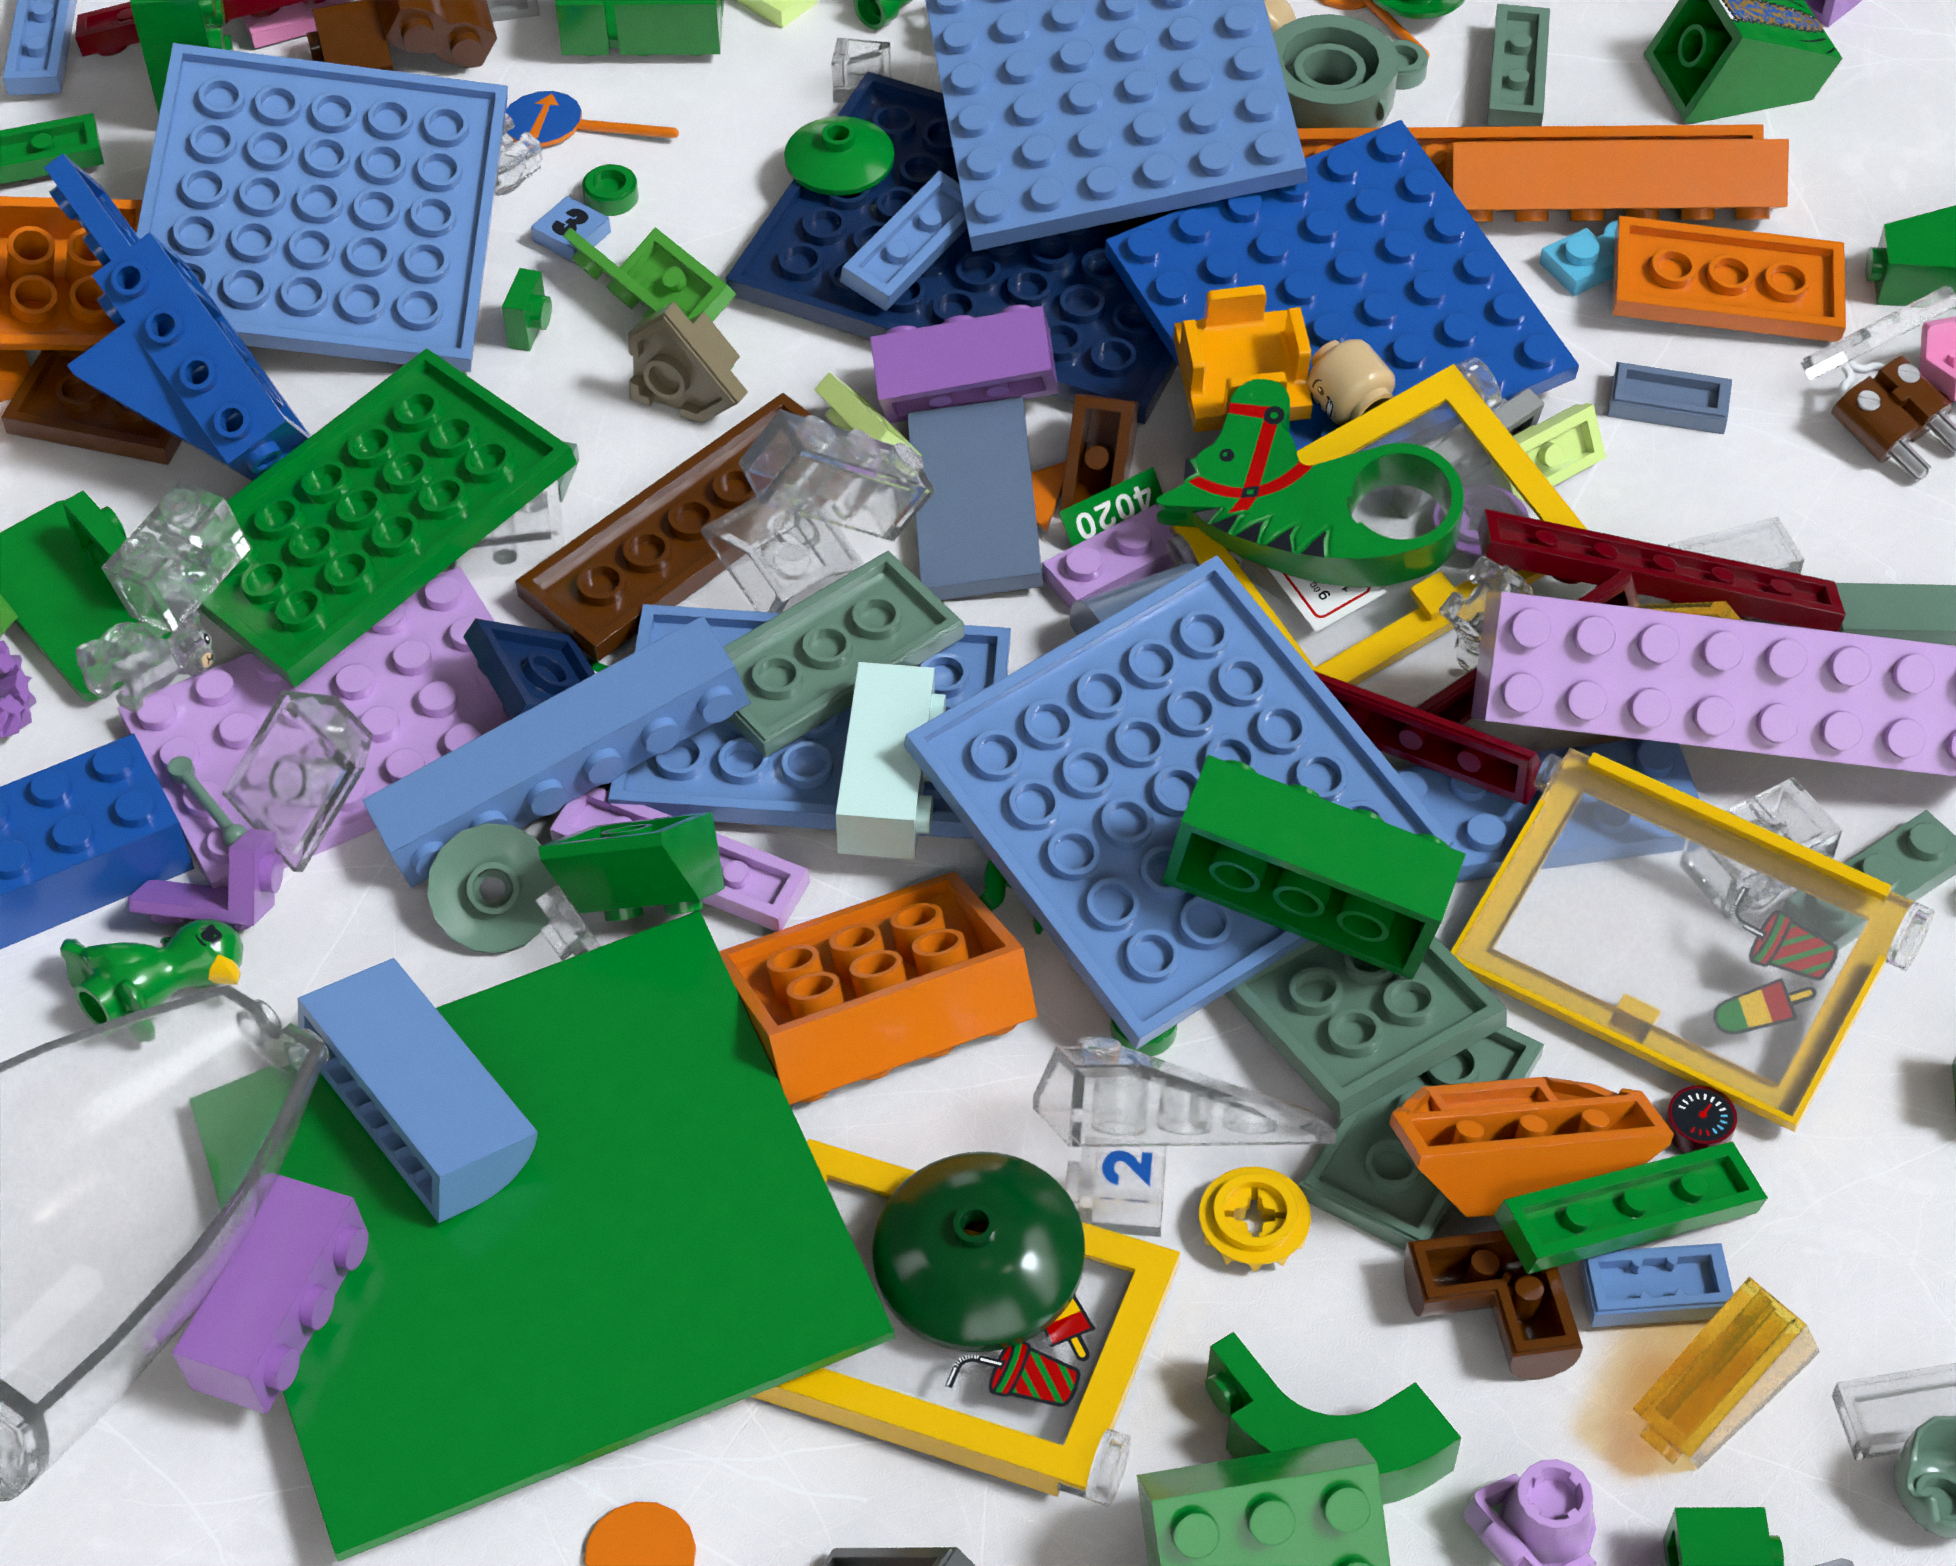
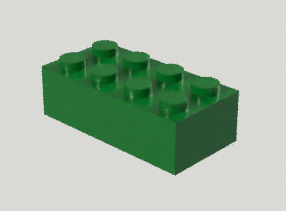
M1208 755L1182 817L1162 883L1413 980L1443 920L1466 853L1450 848L1446 842L1436 836L1414 834L1385 823L1380 816L1364 809L1351 810L1325 800L1308 787L1297 784L1286 785L1260 775L1243 762L1236 760L1224 761Z

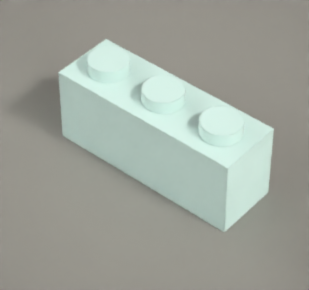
M858 662L836 809L837 853L915 859L918 834L930 835L933 796L923 794L925 782L931 783V781L905 749L904 743L907 733L946 711V694H935V668Z

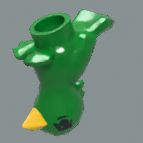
M204 919L191 921L179 927L172 937L162 938L160 943L163 947L160 948L130 942L85 947L77 939H65L60 947L61 956L66 962L68 980L71 986L75 988L77 1002L94 1024L101 1029L110 1030L125 1019L137 1037L144 1036L148 1038L153 1032L151 1019L147 1015L158 1009L175 992L187 987L206 988L220 984L238 985L241 975L239 968L242 965L244 947L240 936L230 925L224 922Z

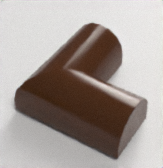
M1503 1230L1407 1242L1404 1255L1405 1285L1411 1308L1417 1317L1492 1308L1510 1371L1517 1378L1534 1380L1552 1377L1572 1367L1580 1358L1583 1345L1558 1267L1527 1274Z

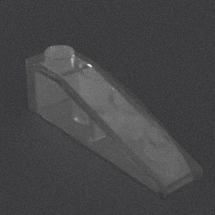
M1084 1037L1079 1039V1046L1055 1047L1033 1094L1032 1108L1068 1147L1336 1144L1337 1131L1311 1110L1123 1047L1120 1041L1107 1037Z

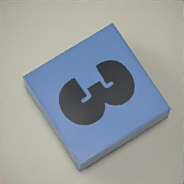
M568 196L563 198L531 226L534 242L572 262L574 261L571 257L577 250L563 237L569 228H572L594 247L611 233L609 217Z

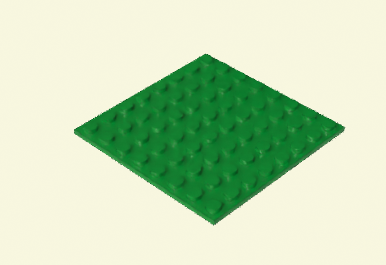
M700 910L436 1007L438 1012L538 1131L536 1144L531 1156L509 1184L483 1203L441 1223H438L308 1056L189 1099L236 1245L278 1175L353 1197L369 1234L368 1246L362 1262L356 1269L349 1270L334 1296L333 1310L327 1323L320 1330L314 1331L300 1356V1364L294 1381L283 1391L338 1562L895 1339L892 1325Z

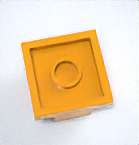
M1263 285L1211 290L1206 294L1204 317L1202 319L1184 320L1174 323L1173 339L1194 433L1223 429L1233 393L1238 387L1253 379L1272 380L1285 387L1290 398V421L1311 419L1313 404L1307 386L1311 348L1300 307L1265 312L1267 295Z

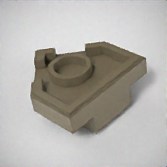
M672 302L638 322L628 333L629 353L633 356V377L629 380L631 400L649 406L656 401L680 409V416L703 423L738 404L748 393L746 388L730 370L740 358V355L705 312L689 320L678 305Z

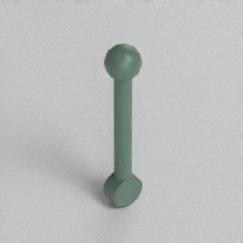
M178 756L168 763L167 770L171 780L174 783L186 785L223 831V841L226 846L230 847L247 832V829L241 824H233L197 780L190 758Z

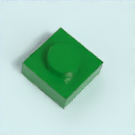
M519 268L502 305V313L508 348L530 352L539 330H546L549 325L552 301L549 296H545L541 271Z

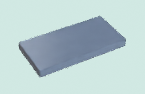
M1023 397L907 412L910 444L922 455L912 466L920 581L940 600L1043 587Z

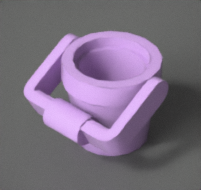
M1558 1459L1541 1460L1530 1465L1521 1477L1515 1473L1479 1489L1463 1510L1466 1522L1504 1566H1596L1597 1564L1589 1555L1596 1531L1591 1484L1584 1473L1571 1463ZM1503 1502L1498 1516L1491 1507Z

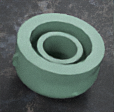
M1323 14L1298 18L1284 24L1273 33L1297 128H1380L1384 124L1394 103L1399 59L1392 41L1380 29L1365 21L1349 16Z

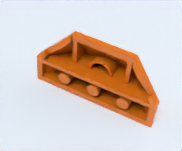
M1551 1077L1421 1087L1406 1100L1401 1108L1398 1107L1392 1112L1389 1123L1417 1168L1466 1217L1494 1216L1504 1199L1645 1164L1671 1144L1674 1135L1642 1091L1622 1088L1618 1094L1592 1083Z

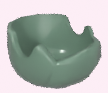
M1933 1416L1917 1427L1903 1445L1894 1465V1484L1900 1501L1915 1523L1920 1524L1925 1531L1948 1539H1956V1416Z

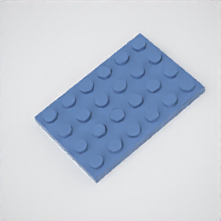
M643 604L635 652L702 616L705 617L724 647L780 613ZM964 625V638L917 665L918 667L935 668V694H946V711L1008 676L1011 628ZM852 706L766 758L728 719L714 723L677 743L669 751L657 754L620 774L618 778L611 782L608 802L609 804L645 805L671 816L712 812L714 822L836 830V809ZM925 782L923 795L933 796L932 825L930 835H918L974 839L934 785L930 782Z

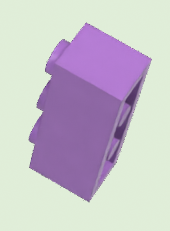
M1014 305L1001 310L999 314L977 318L968 315H958L946 319L942 324L922 328L897 326L891 328L883 335L870 337L878 401L889 423L908 420L907 412L1023 397L1024 400L1059 393L1050 329L1043 306L1031 308L1027 305Z
M278 1175L172 1352L192 1390L264 1414L268 1413L279 1392L285 1391L294 1381L300 1364V1356L314 1331L320 1330L327 1323L333 1310L334 1296L349 1270L356 1269L365 1256L369 1234L353 1197Z

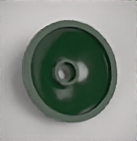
M984 1151L966 1152L948 1156L926 1165L907 1178L895 1190L884 1206L876 1224L872 1244V1260L876 1281L885 1303L896 1318L911 1332L926 1341L947 1349L964 1352H990L1009 1348L1033 1338L1049 1327L1064 1312L1077 1292L1085 1265V1237L1078 1210L1072 1199L1057 1180L1033 1163L1008 1154ZM973 1222H981L988 1226L984 1233L976 1236L968 1235L963 1231L968 1224Z

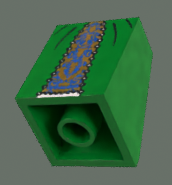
M1679 0L1643 53L1683 121L1691 124L1811 101L1843 59L1805 0Z

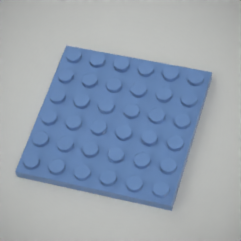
M925 0L972 251L1308 182L1307 166L1264 0Z
M173 43L136 234L141 239L150 232L186 262L246 346L397 364L408 363L427 348L458 370L471 372L507 107L508 86Z
M1218 555L907 733L905 737V749L1136 1050L1309 941V939L1162 883L1182 817L1208 755L1224 761L1236 760L1243 762L1260 775L1286 785L1297 784L1314 790L1321 798L1351 810L1364 809L1380 816L1385 823L1414 834L1436 836L1446 842L1450 848L1454 842Z

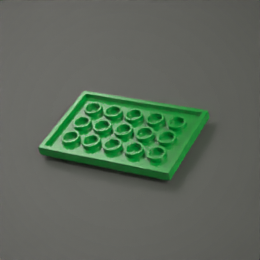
M426 348L153 557L158 569L156 575L296 688L578 463L569 445Z

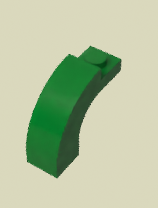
M1234 1331L1210 1346L1205 1386L1217 1409L1223 1415L1230 1417L1226 1450L1233 1458L1357 1438L1377 1461L1383 1505L1415 1495L1454 1471L1462 1437L1416 1382L1368 1411L1352 1415H1328L1307 1409L1285 1395Z

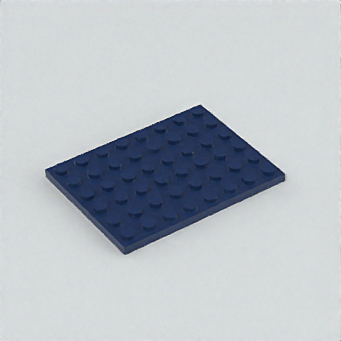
M867 71L837 116L864 119L886 132L894 147V163L891 171L876 186L860 193L843 196L816 193L802 187L793 180L725 278L726 284L737 294L735 298L870 339L872 336L883 335L891 328L897 326L922 328L942 324L946 319L958 315H968L977 318L999 314L1001 310L1014 305H1027L1031 308L1043 306L1050 329L1059 390L1058 394L1050 396L1073 403L1075 394L1140 401L1138 423L1145 425L1178 365L1106 257L1105 242L1108 238L1180 209L978 251H972L967 228L885 311L840 282L842 267L938 171L943 172L958 183L959 179L943 93Z

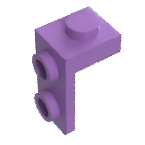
M249 829L229 847L228 888H212L208 885L148 880L128 897V911L149 914L150 920L163 924L181 923L188 919H214L230 925L235 931L245 930L254 926L275 905V893L280 889L283 879V857L281 854H275L276 831Z

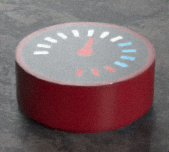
M1697 1085L1686 1087L1672 1097L1665 1122L1674 1133L1671 1142L1678 1149L1689 1153L1731 1142L1737 1125V1112L1731 1100L1722 1092L1711 1087Z

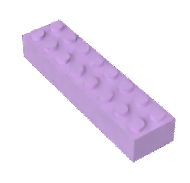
M1487 591L1471 718L1491 722L1956 777V646L1502 591Z

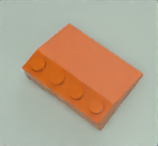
M0 196V350L87 351L118 328L97 301V298L104 294V292L92 277V274L102 268L103 265L83 240V237L88 233L76 218L73 221L70 220L51 197ZM112 199L136 233L143 200Z
M956 871L719 951L790 1105L797 1102L808 1103L817 1101L825 1097L833 1089L859 1080H875L884 1077L895 1067L923 1057L936 1058L946 1055L957 1045L985 1035L998 1036L1008 1033L1017 1024L1038 1017L1023 946Z

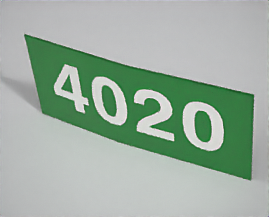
M1151 467L1113 487L1059 511L1072 547L1155 505L1156 499L1163 492L1154 467Z

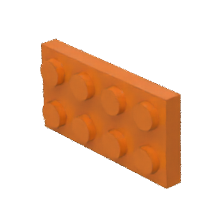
M1619 216L1615 229L1612 315L1840 343L1846 329L1844 242Z

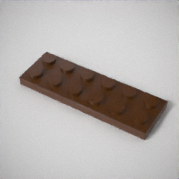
M781 393L515 580L518 597L560 632L572 635L578 646L599 662L638 633L643 604L676 606L862 471L864 469V454L786 394Z

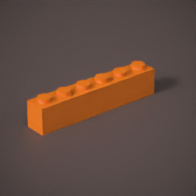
M1789 139L1452 142L1447 144L1445 148V181L1476 223L1493 222V212L1515 211V222L1549 221V211H1570V221L1574 222L1604 221V211L1626 210L1627 217L1659 220V210H1681V220H1715V210L1736 209V220L1770 219V209L1788 207Z

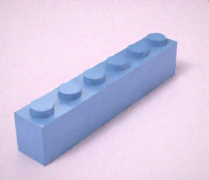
M702 616L362 799L391 857L412 888L429 879V870L441 847L460 831L484 823L512 825L521 829L543 816L557 812L565 804L594 788L612 782L620 774L651 757L669 751L677 743L706 727L726 720L734 712L751 704L735 665L705 617Z

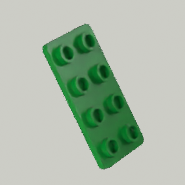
M84 490L66 500L57 501L0 532V594L19 616L14 622L82 700L88 702L95 701L187 648L189 639L186 630L158 599L152 575L156 574L158 569L152 555L142 542L137 541L132 544L126 538L125 530L113 510L108 506L100 509Z

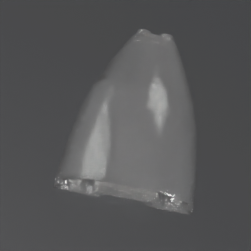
M225 985L127 1014L42 1044L0 1063V1502L10 1501L18 1497L34 1484L108 1413L202 1306L253 1227L293 1145L322 1066L330 1059L327 1046L315 1032L306 1028L301 1030L292 1023L282 1029L278 1015L263 1000H253L230 985Z

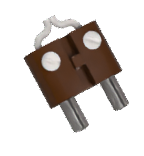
M1899 356L1887 365L1879 362L1859 365L1851 360L1841 368L1845 374V379L1840 383L1838 389L1841 399L1832 408L1831 414L1880 463L1892 457L1915 481L1922 480L1931 471V466L1908 444V441L1914 442L1930 430L1956 454V425L1946 416L1951 410L1952 404L1906 358ZM1871 371H1878L1875 378L1869 376L1848 391V387L1853 383V372L1866 374Z

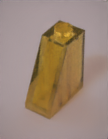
M1748 1277L1633 1407V1410L1641 1420L1647 1424L1639 1436L1670 1464L1674 1465L1683 1456L1699 1469L1817 1356L1820 1350L1808 1325L1751 1277Z

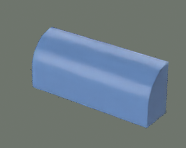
M395 958L297 998L298 1045L438 1223L488 1200L509 1184L521 1171L533 1152L538 1131Z

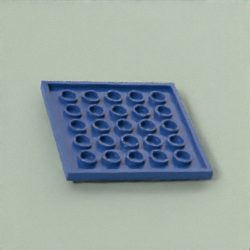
M1402 120L1305 158L1308 182L1185 207L1108 238L1105 242L1106 257L1178 366L1179 362L1173 339L1174 323L1184 320L1202 319L1204 317L1206 294L1211 290L1263 285L1267 295L1265 312L1288 310V308L1295 307L1301 308L1311 348V360L1314 354L1328 342L1337 340L1341 343L1349 339H1362L1373 348L1394 373L1395 388L1392 393L1394 397L1455 364L1490 408L1498 400L1505 398L1509 401L1528 388L1536 395H1539L1576 379L1579 364ZM1310 360V366H1309L1308 375H1309V373H1310V370H1311L1312 367H1313L1312 364H1311V360ZM1312 397L1311 419L1290 421L1289 433L1295 443L1296 451L1341 427L1327 416ZM1447 402L1357 452L1391 443H1410L1422 446L1449 434L1459 426H1466Z

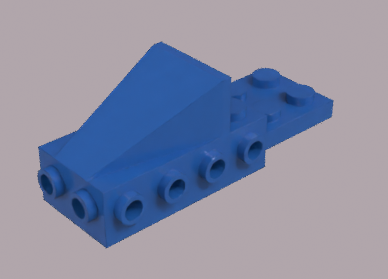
M62 153L46 165L44 169L57 185L49 191L50 195L70 220L73 221L76 218L88 234L83 237V240L103 265L102 268L92 274V277L104 292V294L97 298V301L109 318L118 326L117 329L70 362L67 366L71 372L112 401L251 481L311 437L186 262L150 232L140 239L104 188L65 154Z

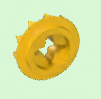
M1251 1166L1230 1170L1220 1175L1207 1187L1200 1202L1198 1222H1200L1203 1231L1205 1246H1213L1219 1251L1226 1265L1232 1261L1245 1263L1255 1273L1263 1264L1277 1262L1283 1267L1292 1253L1297 1249H1303L1310 1229L1311 1212L1306 1196L1294 1181L1275 1170ZM1251 1200H1257V1210H1260L1262 1220L1268 1221L1263 1223L1262 1232H1259L1258 1237H1252V1232H1248L1247 1223L1242 1221L1246 1217L1247 1210L1250 1209Z

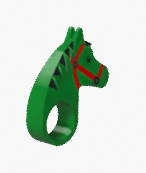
M1253 379L1238 387L1233 393L1226 420L1218 439L1212 445L1202 450L1196 458H1186L1184 484L1160 495L1156 499V507L1161 509L1157 513V522L1160 524L1198 527L1211 539L1235 554L1290 576L1321 584L1361 588L1394 585L1423 577L1440 568L1451 557L1458 544L1464 491L1458 473L1443 456L1429 448L1416 444L1391 443L1315 465L1302 464L1298 459L1295 443L1289 433L1290 398L1287 390L1276 381ZM1389 485H1407L1421 489L1436 499L1443 508L1446 517L1439 526L1425 535L1412 539H1393L1375 533L1362 522L1356 523L1352 518V513L1359 501L1370 492Z

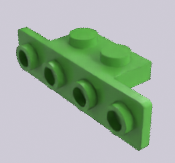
M654 227L621 267H618L572 228H569L563 235L577 250L571 259L596 281L603 273L612 281L606 288L631 310L638 302L648 309L643 314V319L675 302L689 320L705 312L713 322L737 295L724 281L656 227Z

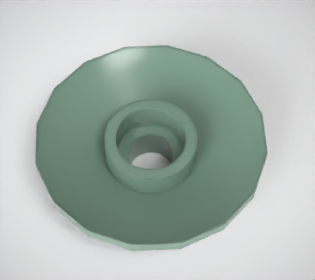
M484 823L460 831L441 847L429 870L427 897L435 921L451 940L475 952L503 953L525 946L545 929L557 906L558 884L540 860L538 847L541 844L535 837L512 825ZM496 877L504 883L505 894L499 901L489 902L481 896L480 885L486 878Z

